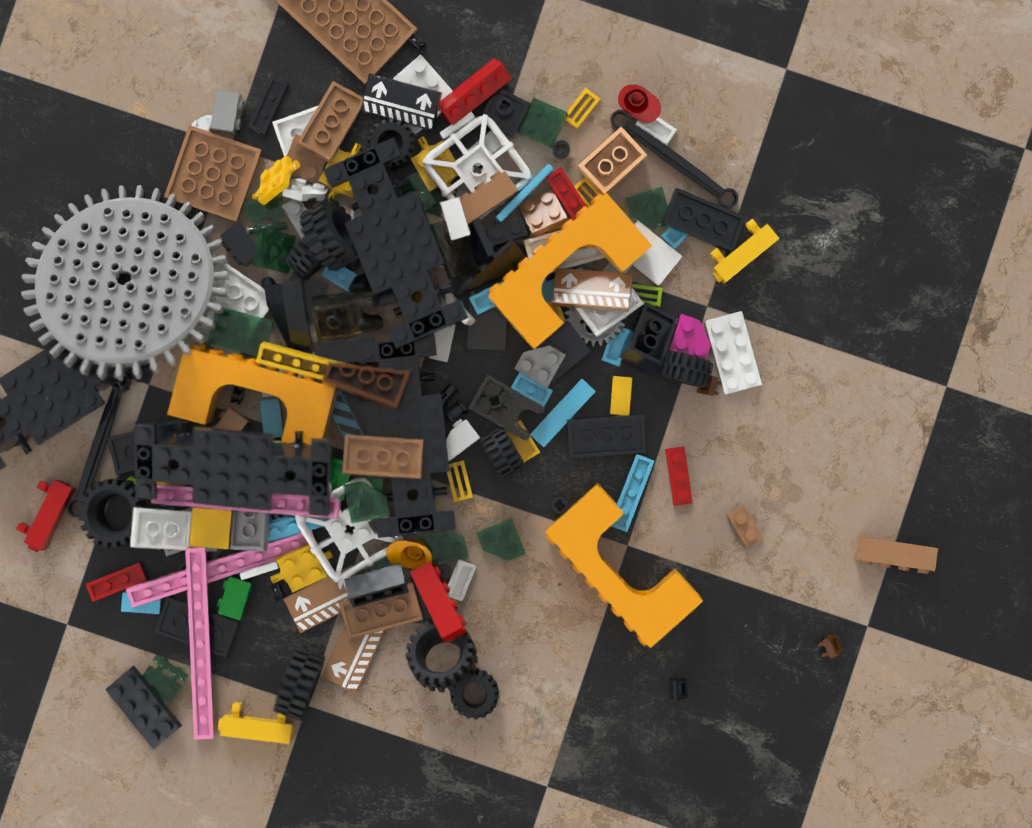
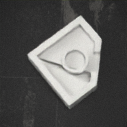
M295 178L283 190L282 196L299 201H308V199L316 198V201H322L328 197L329 189L319 183L311 184L302 178Z

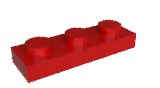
M561 167L547 176L546 180L574 221L577 218L575 215L584 206L587 207V205Z
M685 447L665 449L673 506L691 504L693 501Z
M141 562L89 582L86 584L92 602L148 579Z

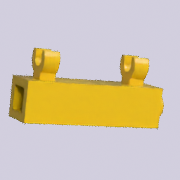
M751 219L745 226L753 236L726 258H724L718 248L710 253L711 257L718 263L712 269L714 272L712 275L719 283L722 281L725 284L780 239L768 224L760 229L757 223Z
M234 702L232 704V714H225L219 719L218 730H221L220 736L284 744L292 742L294 722L286 721L287 716L279 713L278 720L241 716L242 702Z

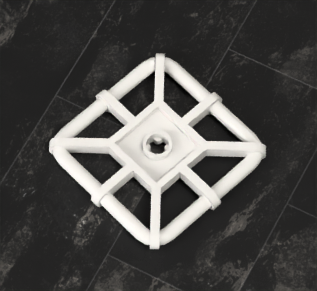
M486 114L475 118L455 134H450V137L429 152L422 162L427 173L442 191L441 195L448 200L456 198L452 191L463 183L473 193L475 186L481 182L488 183L491 181L490 177L498 171L503 173L505 170L501 169L495 159L506 151L523 172L506 171L509 177L522 179L515 184L518 192L526 187L533 177L528 166L514 149L512 141H508L497 124ZM482 124L479 144L468 152L460 139ZM486 125L489 126L503 145L493 155L484 146ZM454 143L463 153V156L454 163L433 160ZM475 164L483 167L481 174L473 173V166ZM432 165L453 168L460 179L448 188ZM502 202L501 204H499L498 206H496L495 208H493L492 210H490L478 219H483L485 216H487L500 205H505L506 202Z
M363 476L353 479L331 492L330 498H337L358 486L354 504L344 510L340 508L339 519L328 518L325 520L295 515L294 518L310 545L312 554L315 553L326 573L334 582L345 580L368 566H374L375 562L386 557L388 547L369 556L363 546L367 541L373 538L391 543L404 540L403 536L378 538V533L374 532L369 521L381 515L383 518L391 517L388 512V506L384 505L373 485ZM364 487L378 508L367 516L363 514L359 507ZM305 522L325 526L330 537L317 543ZM346 525L355 527L353 533L345 532ZM332 542H335L340 550L336 571H334L321 550ZM358 547L365 560L341 573L345 554Z

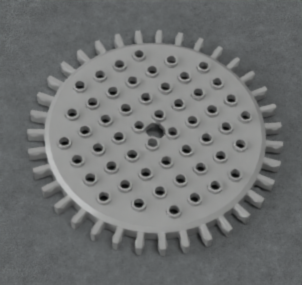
M137 185L135 198H127L124 186H119V198L110 200L107 190L101 189L103 202L94 204L92 198L87 194L84 196L88 208L79 212L74 204H68L69 210L74 216L65 221L62 216L54 215L57 224L61 227L56 232L43 227V233L47 238H50L48 244L43 245L39 242H33L32 244L36 251L42 253L40 260L34 258H26L25 260L28 266L37 268L36 274H22V279L25 283H35V289L22 291L21 295L25 300L36 298L37 304L24 308V312L27 316L40 313L42 317L29 324L31 329L35 332L43 327H47L49 331L38 339L40 343L44 346L53 339H56L58 344L51 349L50 353L56 358L67 349L70 353L66 357L64 364L71 368L78 357L83 359L80 371L84 375L88 374L92 363L99 365L97 375L100 379H105L108 367H116L115 375L119 381H123L124 367H133L134 375L137 379H141L142 371L140 366L150 363L152 371L158 374L159 366L156 361L163 357H166L168 363L174 367L176 366V360L171 354L172 352L181 348L187 356L192 355L189 346L185 343L193 337L197 342L203 344L205 340L202 334L197 332L201 325L210 329L216 327L211 319L206 318L208 312L223 313L222 306L212 303L214 296H228L225 288H217L215 284L216 281L229 280V274L225 271L215 272V266L226 264L228 261L226 255L212 257V251L223 247L220 239L208 244L205 241L207 237L216 232L213 225L211 224L199 231L197 226L205 220L202 212H199L191 220L188 219L186 216L192 210L190 202L187 201L178 211L173 208L177 203L175 194L172 193L164 204L159 202L161 198L159 188H155L151 199H144V190L141 185ZM126 213H130L128 217H124ZM145 215H149L147 219H143ZM164 217L168 218L166 221H162ZM89 226L87 230H83V227ZM107 228L106 232H101L102 229ZM126 230L125 234H120L121 231ZM145 232L144 236H139L140 233ZM163 234L164 237L159 239V235ZM179 237H184L181 241L177 240ZM80 244H85L84 247L79 248ZM99 246H104L102 250H98ZM118 248H123L121 252H117ZM142 250L140 254H136V251ZM160 252V256L156 257L155 254ZM179 254L180 257L175 259L174 256ZM194 257H199L197 261H193ZM58 259H62L59 264H56ZM76 262H81L80 265L75 266ZM95 264H100L98 268H94ZM114 266H119L117 270H113ZM133 268H138L136 272H132ZM153 270H157L156 274H151ZM172 272H176L175 276H170ZM119 274H130L131 281L125 285L118 284ZM192 274L196 275L193 279L189 278ZM54 277H58L56 281H52ZM73 279H77L76 283L71 284ZM91 282H96L94 286H90ZM110 284H115L113 288H109ZM130 286H134L133 290H128ZM149 288H153L152 292H147ZM169 290L173 291L170 295L166 294ZM188 292L192 293L190 297H186ZM50 295H54L51 300H48ZM69 297H73L72 301L67 302ZM87 300H92L90 304H86ZM107 302H111L110 306H105ZM126 304H131L129 308H124ZM150 306L149 310L144 311V307ZM165 308H169L167 313H163ZM183 311H188V314L182 315ZM64 316H69L67 320H63ZM83 318H88L86 322H82ZM103 320H107L106 324H101ZM127 322L126 326L121 327V323ZM142 324H146L144 329H140ZM160 327H165L164 331H159ZM80 336H84L83 340H78ZM99 338H104L101 343L97 342ZM119 340L123 341L121 345H117ZM137 343H142L141 347H136Z

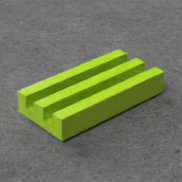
M632 284V288L658 292V295L636 293L639 297L657 299V302L644 300L642 302H647L654 307H660L663 288Z

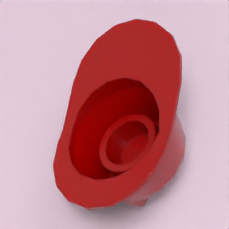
M629 84L620 90L618 103L632 117L643 123L653 122L659 117L661 104L656 96L644 87L637 84Z

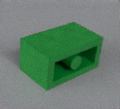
M233 575L229 579H225L222 590H225L223 598L220 597L217 603L218 614L242 620L254 582L246 579L241 580V578Z

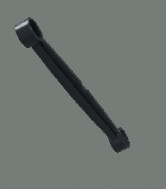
M617 110L612 114L610 124L613 129L618 130L620 128L614 124L613 118L617 114L626 116L627 123L622 127L626 132L679 172L718 197L720 206L730 209L736 205L738 193L734 189L722 188L674 150L632 123L626 111ZM724 192H731L734 195L735 201L733 204L726 205L722 202L721 196Z
M126 375L127 381L125 385L129 387L131 385V377ZM116 384L111 385L113 388L95 433L76 497L67 504V512L72 517L83 515V511L79 515L74 514L72 506L76 501H80L83 505L85 503L81 498L83 495L89 494L86 490L93 484L107 444V438L110 435L122 396V390Z

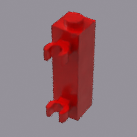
M54 480L52 485L45 481H39L36 488L48 494L32 526L19 522L16 530L27 534L24 543L28 544V548L35 552L47 549L67 508V504L76 490V487L61 480Z

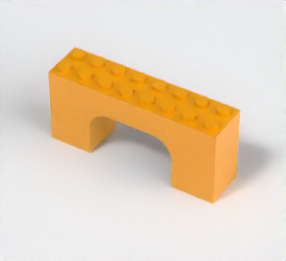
M599 193L591 200L589 208L584 206L575 215L577 218L574 221L570 219L561 227L562 232L559 234L557 232L553 233L546 240L548 242L546 246L540 245L532 252L533 257L531 259L526 257L517 265L519 269L515 273L511 270L503 277L504 282L501 285L496 283L488 290L490 293L488 299L532 349H535L564 324L543 299L541 287L545 277L571 254L583 247L595 248L603 254L618 273H622L652 247L650 242L607 193L603 196Z
M197 342L189 345L192 355L187 356L182 353L167 415L205 425L214 419L222 388L227 384H233L274 395L284 402L287 408V420L281 442H295V431H299V433L303 431V443L311 445L312 438H327L339 390L324 385L322 379L257 363V358L244 359L242 354L234 352L232 354H225V350L220 348L207 349L205 344Z
M597 483L546 529V539L552 545L556 543L560 548L559 553L566 560L569 558L573 562L572 567L578 574L582 572L585 575V582L592 589L595 587L598 590V596L604 603L608 601L612 605L611 610L618 618L620 616L624 618V625L631 632L634 630L637 633V639L640 643L651 648L701 604L703 600L676 568L653 588L645 591L633 589L600 554L597 543L601 534L624 514V511L617 507V503Z

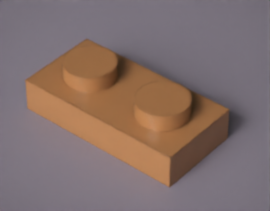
M744 505L727 514L746 548L763 539Z

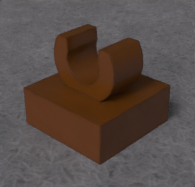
M711 376L708 387H698L697 393L709 396L718 395L719 392L715 391L717 384L721 385V382L718 381V377Z
M835 633L828 635L817 645L818 647L824 646L826 648V651L821 655L822 657L829 655L830 659L837 657L843 651Z

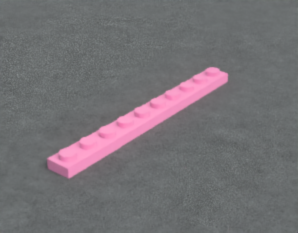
M157 484V497L155 500L152 499L151 503L339 519L341 499L330 498V515L318 516L309 515V496L272 493V509L266 511L194 504L193 487Z
M300 533L268 543L267 551L242 550L208 561L207 583L274 562L276 557L301 547L308 542L304 535ZM186 569L126 588L132 608L187 590Z
M191 547L185 550L194 740L214 739L206 547Z

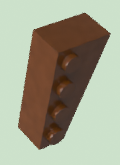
M329 362L322 382L329 387L397 411L411 371Z

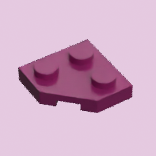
M681 314L669 351L682 352L706 359L711 343L700 320Z

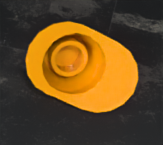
M417 539L395 541L386 550V556L392 564L397 565L401 563L402 567L413 570L429 561L432 562L430 550L422 541Z

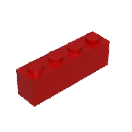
M494 58L440 101L438 111L445 121L454 126L509 82L512 77L504 64Z
M429 561L410 571L445 643L466 633L464 626L467 623L462 614L458 615L456 609L459 607L454 598L450 599L448 593L451 591L446 582L442 583L440 579L442 573L438 565L434 566Z

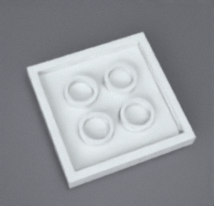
M421 54L393 78L398 81L442 92L440 101L453 91ZM405 123L415 136L424 129Z

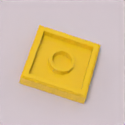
M193 507L189 546L229 549L232 511Z

